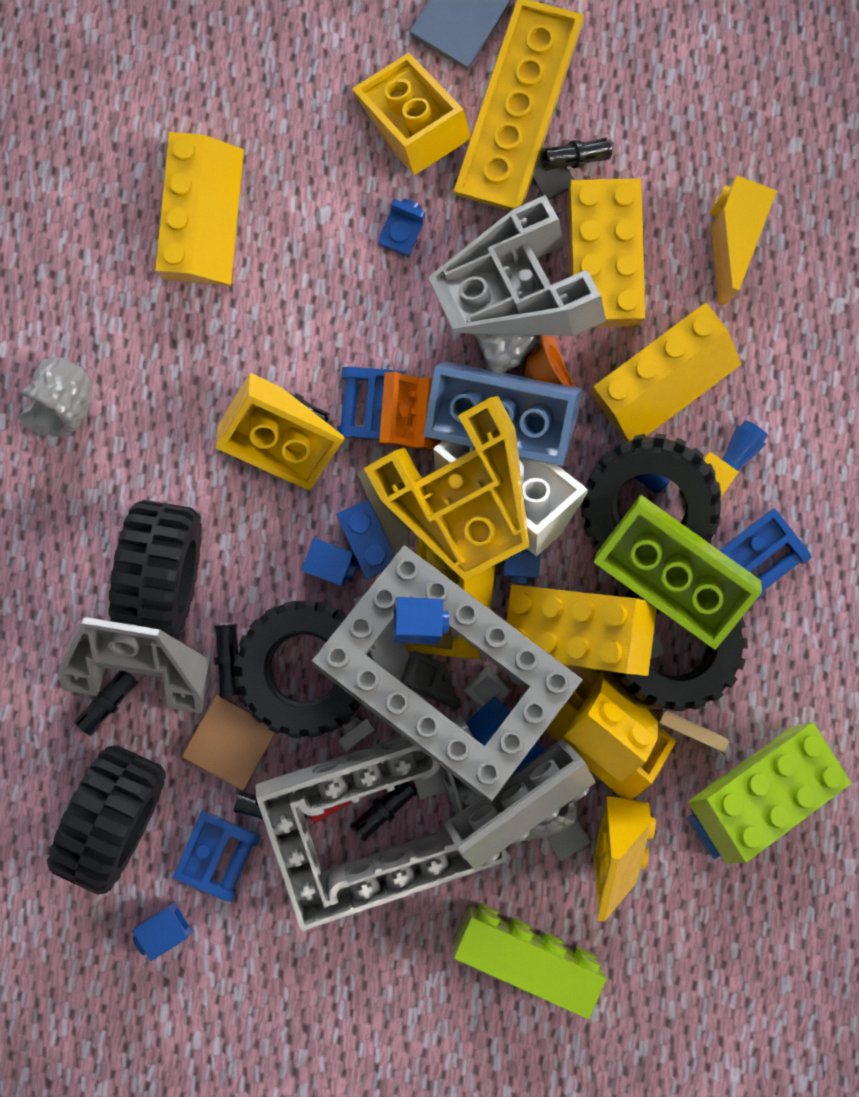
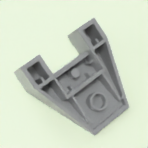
M546 195L511 210L428 277L454 333L574 336L606 322L601 294L587 269L551 285L537 258L565 246L559 218Z
M83 617L71 634L58 672L63 691L97 696L105 670L108 668L162 677L167 708L203 713L212 674L211 661L202 654L160 629Z

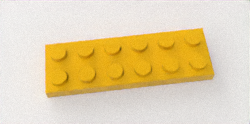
M531 0L516 1L454 188L455 196L507 211L524 205L581 32L584 14Z

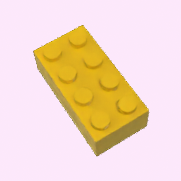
M641 178L571 180L567 190L569 277L587 269L600 292L606 322L595 327L640 326L645 319Z
M511 585L506 622L560 663L643 676H648L657 608L648 601L637 598Z

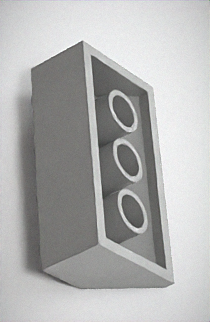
M562 738L513 773L490 804L480 797L444 823L456 848L476 870L481 865L486 866L494 862L499 857L500 852L510 844H517L523 841L529 835L530 830L539 823L552 820L557 816L560 808L568 802L579 800L589 791V787L596 782L584 760Z

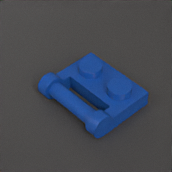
M342 367L341 378L344 379L341 426H337V431L347 439L379 440L385 372L404 374V371ZM360 380L368 381L364 427L355 426L358 381Z
M775 508L769 510L719 549L723 554L751 572L785 544L789 547L790 553L758 577L762 583V593L756 601L765 595L764 590L799 563L803 565L812 558L808 549Z
M203 810L172 878L217 898L232 902L237 892L234 889L252 847L257 846L261 835ZM231 836L240 841L222 882L218 883L211 879Z

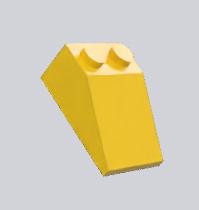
M409 52L352 88L353 94L395 155L414 176L471 139L464 109Z
M736 176L730 186L723 185L709 212V215L714 216L711 225L718 302L722 305H726L740 290L777 190L740 176Z
M249 373L218 424L216 449L310 491L344 441V436L282 387Z
M602 670L564 737L621 783L646 763L658 739L659 712L651 705L638 700V698L629 693L622 686L620 680L610 671Z
M606 796L593 855L597 921H606L637 883L640 869H646L649 849L646 847L647 839L653 840L656 829V818L651 817L648 802Z

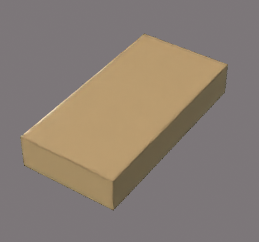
M659 710V724L718 751L726 752L730 743L728 738L667 710Z

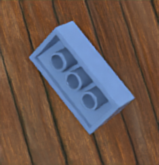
M444 361L434 368L423 436L474 447L458 415L490 397L498 396L515 426L519 457L563 466L577 420L582 389Z

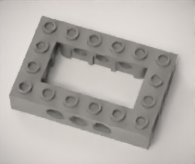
M405 545L312 659L314 668L489 804L583 680ZM397 597L443 599V611H449L451 635L455 639L460 637L481 653L480 658L484 661L489 659L510 675L509 680L516 685L522 687L529 686V689L485 746L367 656L371 648L376 649L378 647L379 638L393 622L394 604Z
M462 716L451 720L471 736L469 727ZM403 736L255 784L256 799L301 932L509 861L505 848L494 862L486 866L481 865L475 870L461 855L447 829L322 871L304 814L309 816L320 815L324 813V809L351 800L352 803L360 801V797L387 789L389 792L395 790L394 786L420 777L423 780L434 776L439 771V768H441L455 815L479 799L480 796Z

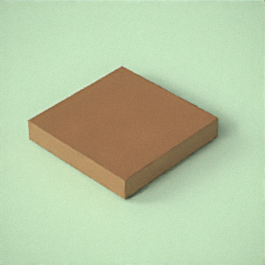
M216 694L182 757L244 791L276 733L268 730L269 726L263 722L258 723L252 717L253 713Z

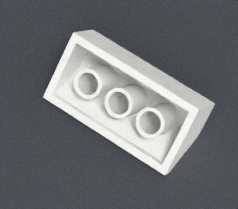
M442 441L433 449L435 471L475 450V447ZM519 457L530 545L526 549L535 556H538L562 534L587 495L588 489L556 464Z

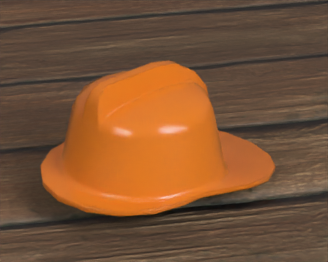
M539 335L541 343L526 360L525 377L576 387L575 382L566 369L555 337L552 335Z

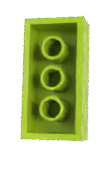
M641 494L597 551L593 562L715 650L762 593L760 579Z
M810 722L790 727L687 802L726 864L747 863L852 783L815 723Z
M479 903L478 907L469 904L452 943L454 959L586 1019H590L607 980L601 964L595 960L597 956L582 947H577L576 951L564 947V940L548 932H544L543 937L530 931L531 925L518 918L512 917L510 922L497 916L498 910L487 904Z

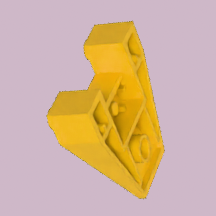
M498 396L490 397L458 415L475 450L433 473L421 478L406 448L395 450L364 467L380 500L464 581L530 546L516 429Z

